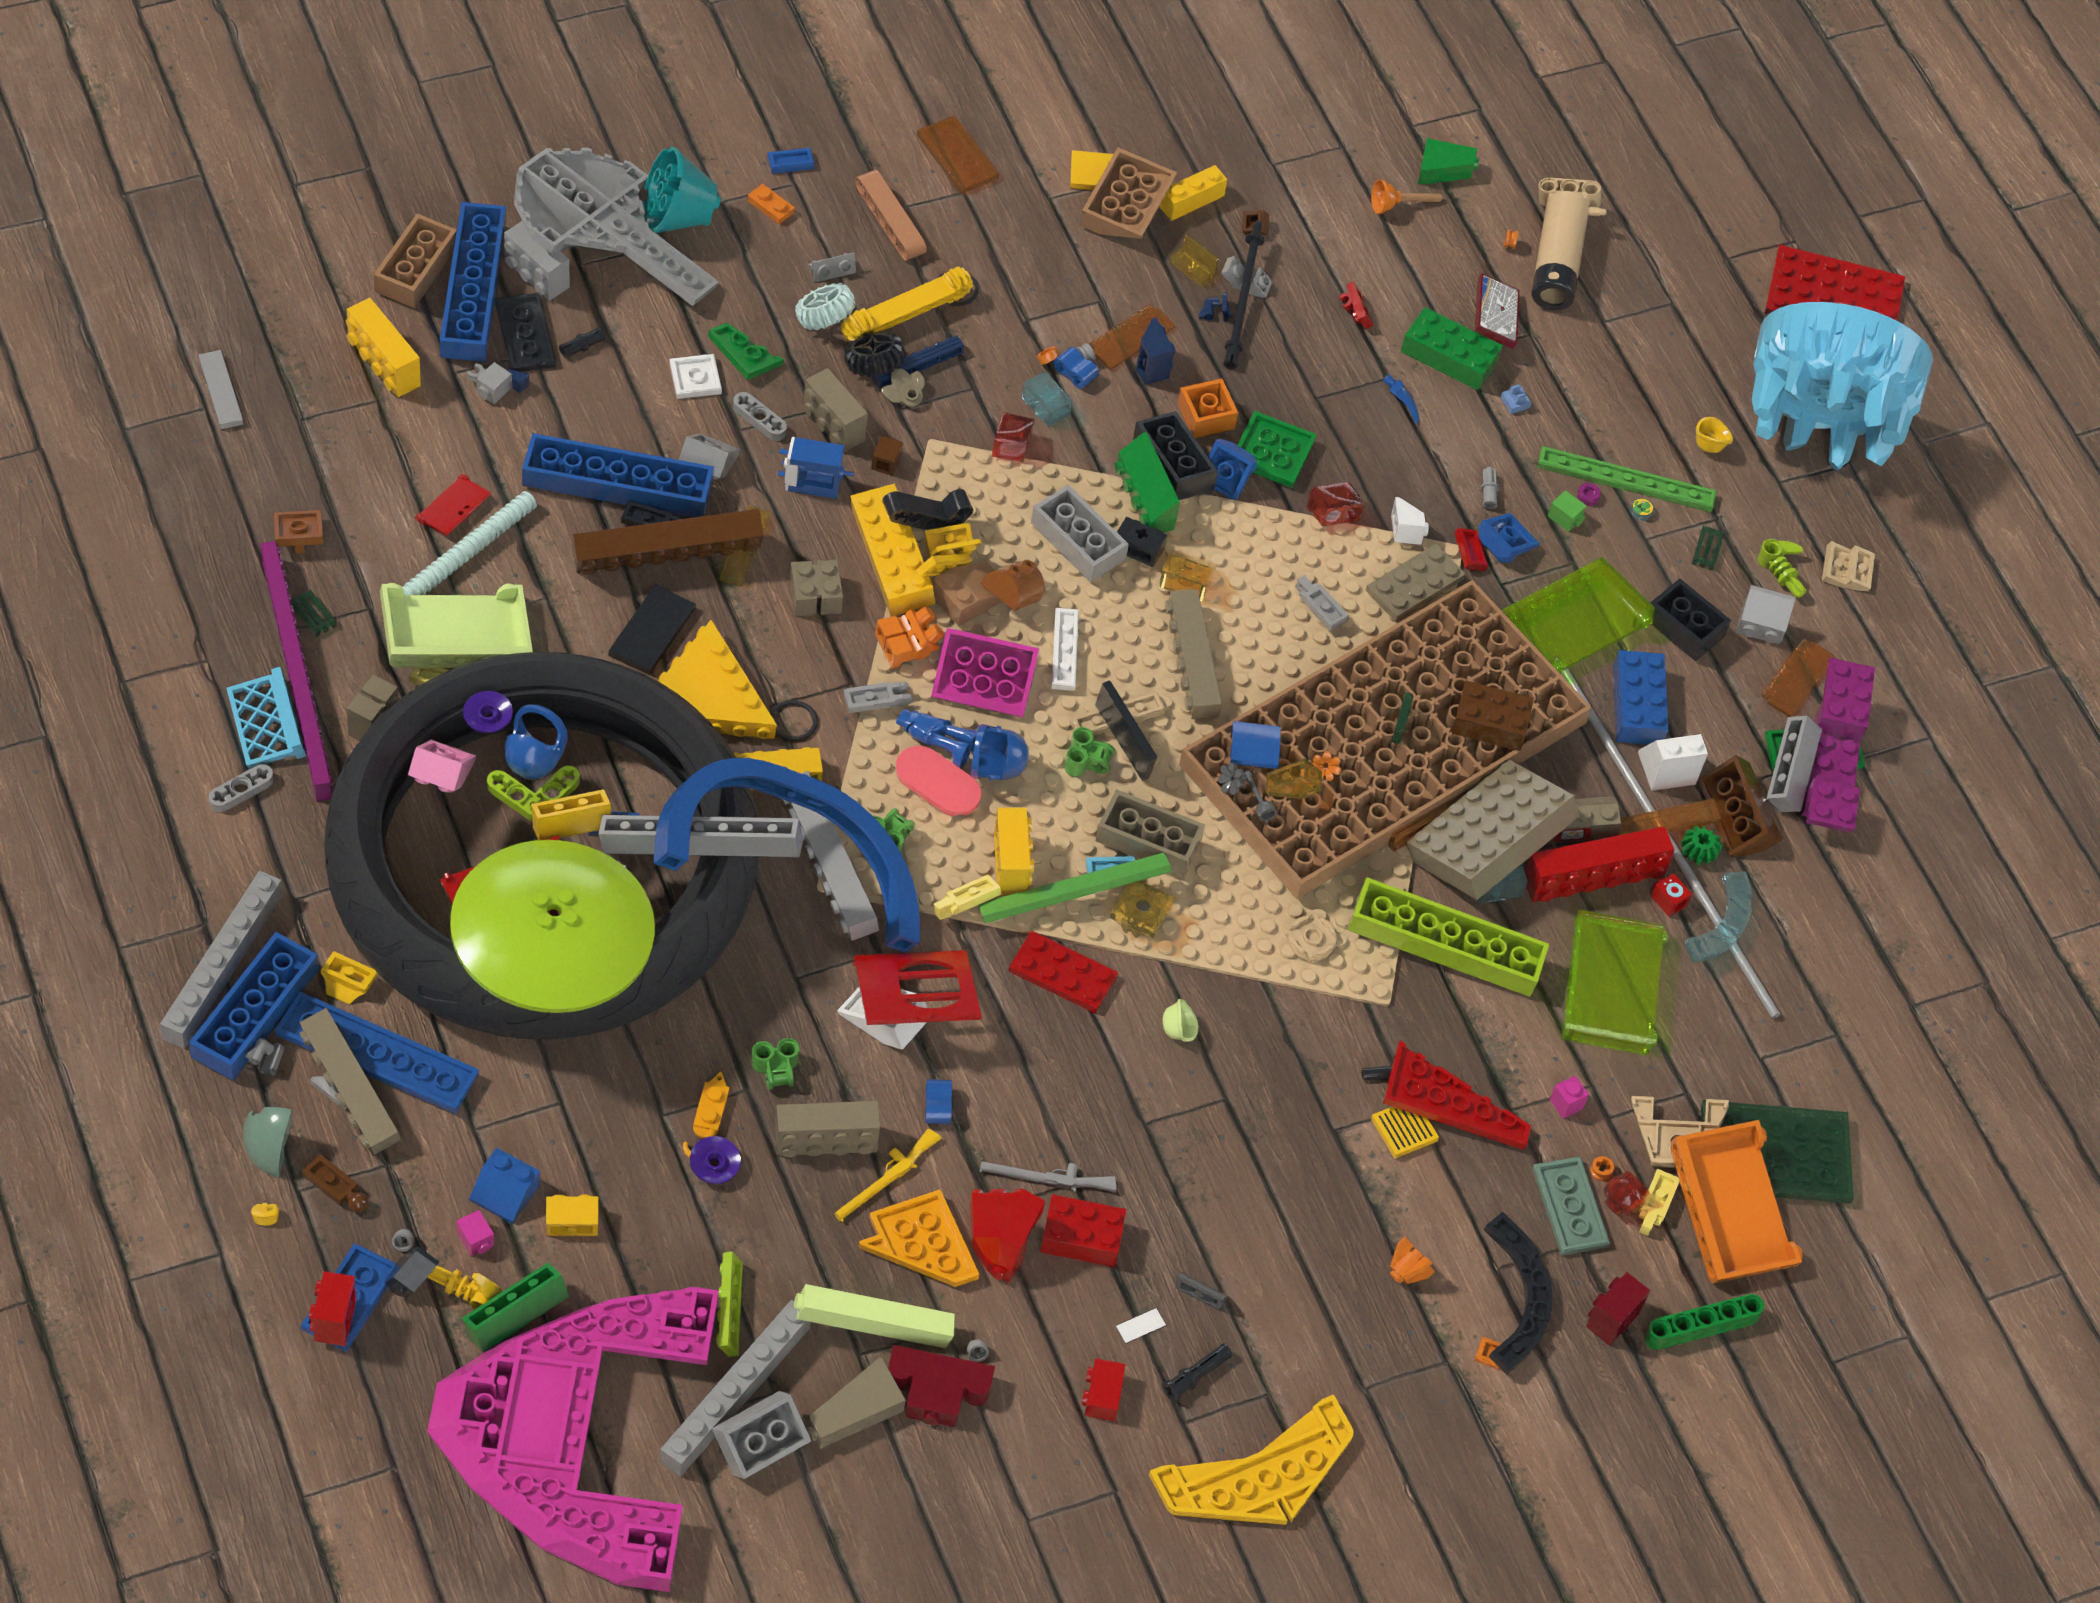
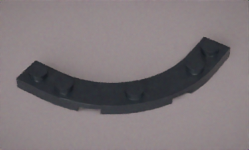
M1501 1212L1485 1226L1484 1231L1512 1259L1520 1273L1525 1291V1308L1520 1325L1508 1339L1489 1355V1358L1508 1375L1534 1351L1545 1333L1552 1311V1286L1548 1270L1544 1268L1538 1256V1249L1530 1238L1504 1212Z

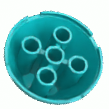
M670 146V149L664 148L655 159L645 183L644 189L648 190L646 203L642 202L645 210L644 219L645 222H648L649 229L654 233L700 225L708 226L714 209L719 207L721 197L717 196V184L680 150Z

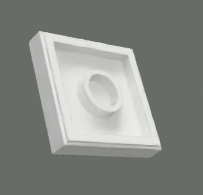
M714 354L669 359L677 399L722 394Z

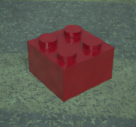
M1628 1272L1621 1278L1617 1276L1608 1286L1610 1290L1605 1295L1600 1293L1592 1304L1594 1307L1587 1315L1590 1319L1586 1327L1609 1346L1640 1315L1651 1290Z

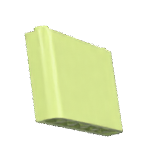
M396 583L381 585L380 598L389 663L395 668H457L474 661L495 656L533 652L522 585L504 584L497 590L496 596L404 595L403 587Z

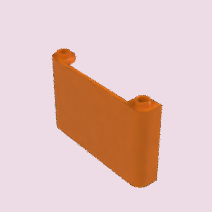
M1759 1120L1677 1136L1671 1141V1153L1706 1272L1710 1282L1713 1284L1795 1267L1802 1263L1803 1255L1800 1246L1796 1245L1793 1241L1788 1242L1760 1150L1767 1140V1136Z

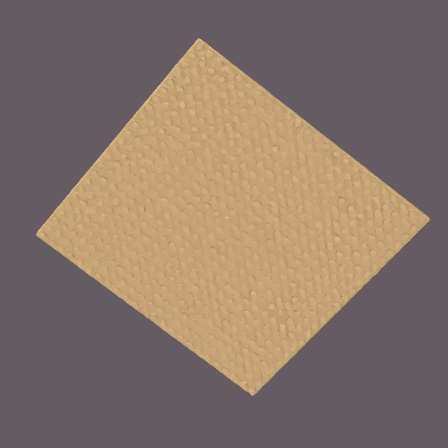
M930 439L927 443L915 496L941 502L950 492L956 489L965 490L974 512L964 523L970 524L973 540L981 539L982 543L970 555L972 558L970 564L987 561L994 570H997L1017 561L1030 560L1036 564V567L1041 572L1045 589L1041 600L1016 611L1004 602H1001L959 627L936 601L934 605L927 606L933 610L936 616L928 624L929 627L935 623L942 628L944 634H946L947 628L1039 648L1040 653L1024 717L931 697L945 635L937 642L940 648L935 652L932 651L927 658L910 660L901 663L900 667L891 669L884 650H882L879 642L877 643L867 685L905 681L909 684L910 688L905 693L912 695L913 701L906 706L898 707L895 705L894 707L860 712L841 791L858 802L872 816H879L884 819L892 809L897 808L899 814L908 821L912 820L915 822L913 830L903 841L902 857L913 879L919 912L935 915L934 903L945 898L947 892L986 875H989L996 882L994 827L997 808H1027V817L1032 819V829L1029 835L1030 838H1033L1031 858H1034V873H1032V886H1028L1027 890L1087 874L1086 857L1131 856L1095 841L1098 825L1117 789L1205 824L1202 841L1184 877L1170 872L984 923L978 905L961 913L952 914L948 918L1029 934L1032 930L1047 938L1384 1007L1389 1006L1399 949L1348 931L1347 929L1366 877L1408 892L1413 859L1411 858L1406 841L1418 832L1419 826L1299 899H1296L1179 766L1183 748L1456 590L1457 584L1396 622L1366 592L1367 585L1435 543L1460 567L1462 557L1458 545L1423 538L1422 545L1394 542L1392 531L1201 494L1179 500L1180 505L1175 529L1164 532L1167 534L1166 546L1153 568L1126 556L1124 562L1095 581L1090 582L1031 524L1033 506L1066 485H1069L1117 532L1126 516L1139 521V514L1137 510L1132 508L1131 497L1129 493L1125 492L1121 477ZM911 527L925 563L929 559L923 534L926 530ZM1305 575L1312 584H1321L1349 615L1348 622L1330 632L1301 600L1299 591L1295 587L1297 579ZM929 576V577H930V580H931V583H932L933 578H935V577H937V576ZM1198 589L1222 702L1219 717L1191 719L1190 711L1185 709L1186 691L1181 689L1182 672H1178L1177 669L1178 652L1175 653L1173 650V639L1175 637L1174 633H1170L1169 630L1170 614L1167 615L1165 611V601L1169 600L1170 591ZM886 607L884 618L892 617ZM1056 608L1079 610L1075 691L1051 689ZM902 613V614L895 615V616H896L897 618H899V617H902L903 615H906V613ZM1110 680L1123 701L1157 691L1166 709L1163 715L1137 723L1157 755L1150 778L1145 781L1140 779L1111 731L1096 735L1093 738L1094 741L1105 742L1115 748V754L1109 762L1110 770L1108 773L1099 774L1086 769L1081 776L1073 777L1068 775L1064 769L1067 751L1071 746L1074 732L1070 724V718L1097 710L1095 703L1102 683ZM906 709L911 712L916 710L919 713L949 720L952 726L977 731L978 725L983 724L994 727L1001 726L1002 729L1015 731L1024 737L1029 748V761L1026 769L1014 778L1008 780L994 779V781H989V778L986 777L975 779L981 788L980 804L977 809L969 815L949 816L898 780L896 760L902 751L913 746L931 748L951 763H953L952 754L941 747L927 745L913 738L909 732L904 731V727L896 724V720L901 712ZM945 735V737L956 740L955 738ZM971 752L966 765L962 769L970 776L973 753ZM833 823L869 902L884 905L880 885L866 857L850 837ZM819 877L817 890L825 893L822 887L824 880L822 877ZM1136 893H1147L1154 896L1160 903L1161 912L1157 927L1147 934H1136L1128 930L1123 923L1122 916L1126 900ZM999 895L993 899L1004 897L1007 895ZM1306 915L1326 919L1336 931L1337 938L1333 952L1327 958L1318 961L1306 960L1296 955L1288 944V933L1294 921Z

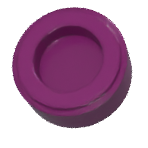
M1583 484L1578 490L1577 499L1586 506L1596 505L1600 499V489L1594 484Z

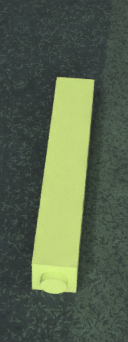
M805 1284L801 1293L796 1294L794 1300V1308L797 1309V1319L941 1348H946L954 1336L955 1314L808 1284Z

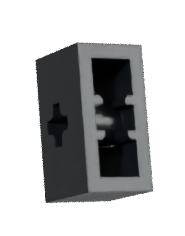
M1127 516L1117 530V533L1128 543L1126 556L1153 568L1165 549L1167 534Z

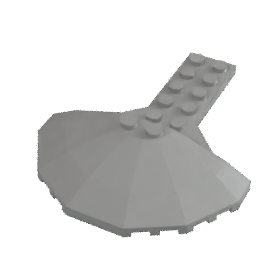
M546 148L519 167L516 174L514 205L531 237L551 253L562 252L575 246L622 252L692 306L717 287L718 280L649 229L648 222H645L644 206L638 196L639 190L645 185L648 175L633 163L626 160L624 163L612 160V156L605 154L604 157L593 154L592 149L581 148L580 151H571L570 148H563L562 151H553L551 148Z

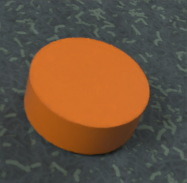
M1052 346L1037 355V359L1040 365H1044L1056 359L1060 353L1057 347Z

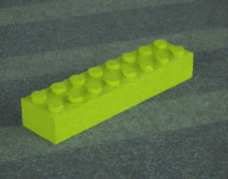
M1366 877L1347 929L1356 934L1529 997L1538 983L1549 943Z

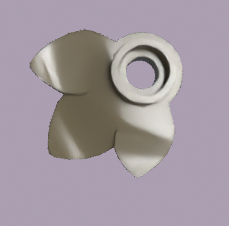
M894 368V371L891 372L892 384L881 388L884 397L892 403H903L909 408L920 405L923 399L922 389L925 386L922 374L916 371L909 375L903 369ZM908 394H915L916 397L910 398Z

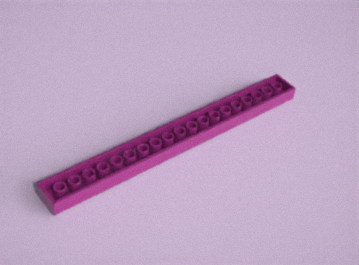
M275 541L260 543L263 568L316 801L332 799L331 793H334L332 775H330L329 763H327V753L324 750V740L318 723L319 718L318 714H316L313 692L310 689L311 684L307 675L308 671L305 665L304 653H302V644L299 641V631L296 628V618L293 615L294 609L293 605H291L290 593H288V583L285 580L286 575L285 570H283L282 558H280L279 546L276 547Z

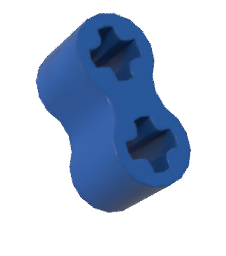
M1074 347L1068 348L1053 361L1057 372L1069 378L1073 385L1079 389L1084 388L1099 376L1097 366L1092 361L1085 359Z
M926 1079L925 1123L951 1124L952 1080Z

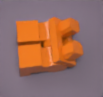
M925 606L918 612L910 609L906 612V615L899 618L892 616L877 620L875 636L882 650H884L891 669L901 666V663L910 660L925 659L932 651L935 652L940 648L937 642L945 634L942 628L935 623L929 627L928 624L936 617L932 609Z

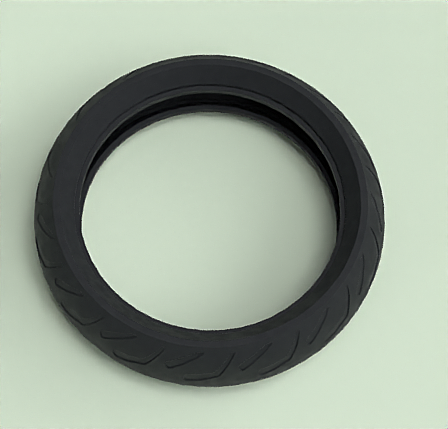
M526 652L495 656L459 666L419 685L415 690L410 691L388 708L362 736L360 742L355 746L345 762L337 779L326 819L324 842L325 866L335 908L350 938L371 967L400 994L440 1018L487 1034L519 1039L550 1040L573 1038L611 1030L658 1010L697 982L718 960L733 939L752 897L757 877L759 856L700 855L694 875L685 892L674 907L655 924L652 951L649 960L637 979L619 995L595 1007L574 1012L549 1013L528 1010L507 1003L486 991L468 974L458 959L452 940L421 918L405 900L393 881L384 855V844L388 827L400 801L415 782V777L409 776L408 773L417 746L433 740L457 749L482 737L514 730L515 716L520 708L525 705H539L551 710L562 720L566 729L601 736L638 753L658 768L676 788L701 768L713 762L736 758L734 753L711 722L678 693L641 672L617 663L578 654ZM482 691H494L504 695L510 701L513 709L510 723L504 729L494 733H481L472 729L466 723L463 716L464 705L472 695ZM527 712L522 715L525 728H556L549 719L536 712ZM727 787L705 794L699 801L693 817L757 818V813L750 788Z

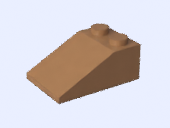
M987 561L951 568L932 580L935 601L958 627L1003 602L981 585L983 578L988 573L995 571Z

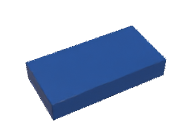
M811 148L767 153L771 174L814 169L815 166Z

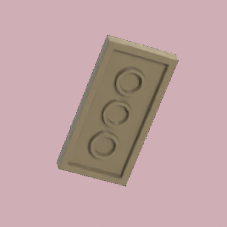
M1435 543L1367 585L1366 592L1396 622L1464 580L1466 574Z

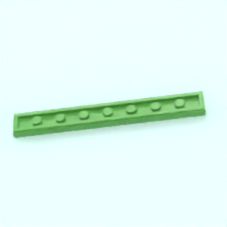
M1542 446L1537 468L1708 512L1713 510L1717 490Z
M1160 853L989 900L979 904L978 908L984 923L1170 873L1172 872L1171 866L1165 853Z

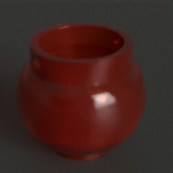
M1625 1171L1622 1175H1617L1610 1179L1606 1184L1604 1195L1607 1199L1604 1203L1617 1216L1621 1213L1625 1216H1632L1643 1208L1645 1198L1650 1192L1636 1176L1629 1171Z

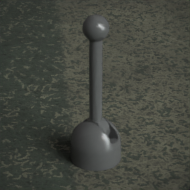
M1244 772L1245 780H1248L1259 801L1256 813L1260 821L1266 822L1273 819L1277 815L1275 806L1270 801H1263L1252 779V772Z

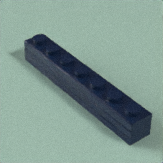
M958 335L949 337L945 341L925 347L919 352H913L904 358V362L900 364L899 368L907 371L909 375L916 371L920 372L963 354L964 344ZM891 371L887 372L886 375H872V380L879 389L892 384Z

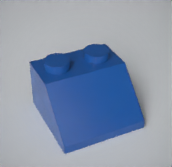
M496 1147L483 1165L469 1201L513 1224L539 1188L540 1170Z

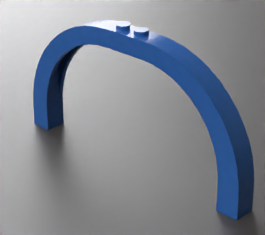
M731 758L713 762L701 768L682 783L665 803L656 828L654 864L673 871L678 870L689 860L690 828L693 814L701 798L713 790L727 787L750 788L789 801L822 815L850 837L864 854L876 875L885 906V946L906 953L920 943V917L917 893L905 860L882 825L858 802L837 788L806 774L790 770L785 766L752 758Z

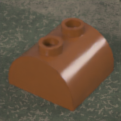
M1030 560L1017 561L992 571L981 582V585L1014 611L1040 601L1045 589L1041 572L1036 567V564Z

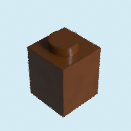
M881 436L872 456L871 469L893 476L902 457L903 442L895 438Z

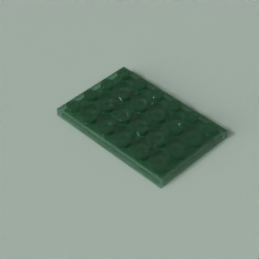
M1702 1100L1700 1105L1701 1122H1705L1706 1100ZM1729 1102V1108L1721 1127L1759 1120L1761 1127L1766 1131L1767 1140L1760 1150L1775 1197L1852 1203L1854 1195L1848 1112Z

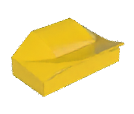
M333 951L321 969V974L325 979L326 994L348 1005L360 995L366 994L378 977V973L374 969Z

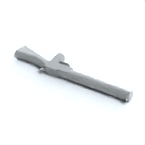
M982 1161L979 1172L1056 1186V1188L1073 1190L1074 1192H1076V1188L1091 1187L1116 1193L1115 1176L1076 1178L1078 1165L1074 1163L1068 1164L1067 1170L1055 1169L1052 1173H1041ZM1055 1172H1062V1173H1067V1174H1066V1175H1061V1174H1056Z

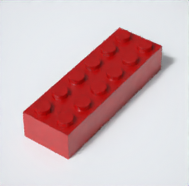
M1665 826L1535 852L1530 856L1523 881L1532 902H1547L1556 897H1570L1581 892L1590 893L1600 888H1614L1619 884L1637 883L1648 878L1657 879L1665 875L1675 849Z

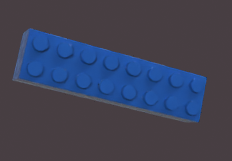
M461 202L440 335V358L486 362L504 243V232L506 229V206Z
M532 433L522 468V486L627 505L629 501H634L673 514L695 518L705 516L713 486L714 466Z

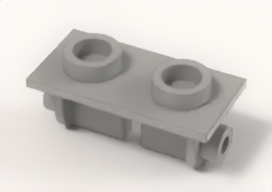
M854 252L818 261L813 260L812 263L808 264L809 271L813 272L814 283L856 273Z

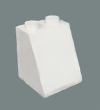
M1701 734L1656 740L1639 749L1638 754L1651 791L1696 785L1708 752Z

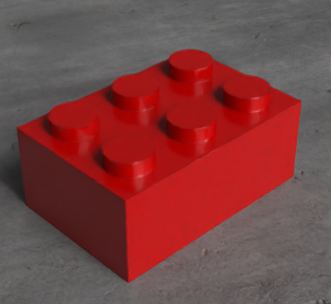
M1052 1194L1040 1253L1115 1267L1126 1209Z

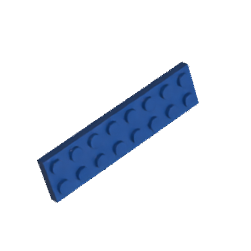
M300 991L275 1029L276 1036L314 1052L311 1044L306 1046L299 1034L303 1031L299 1022L327 1008L365 1075L454 1114L458 1111L479 1076V1069Z

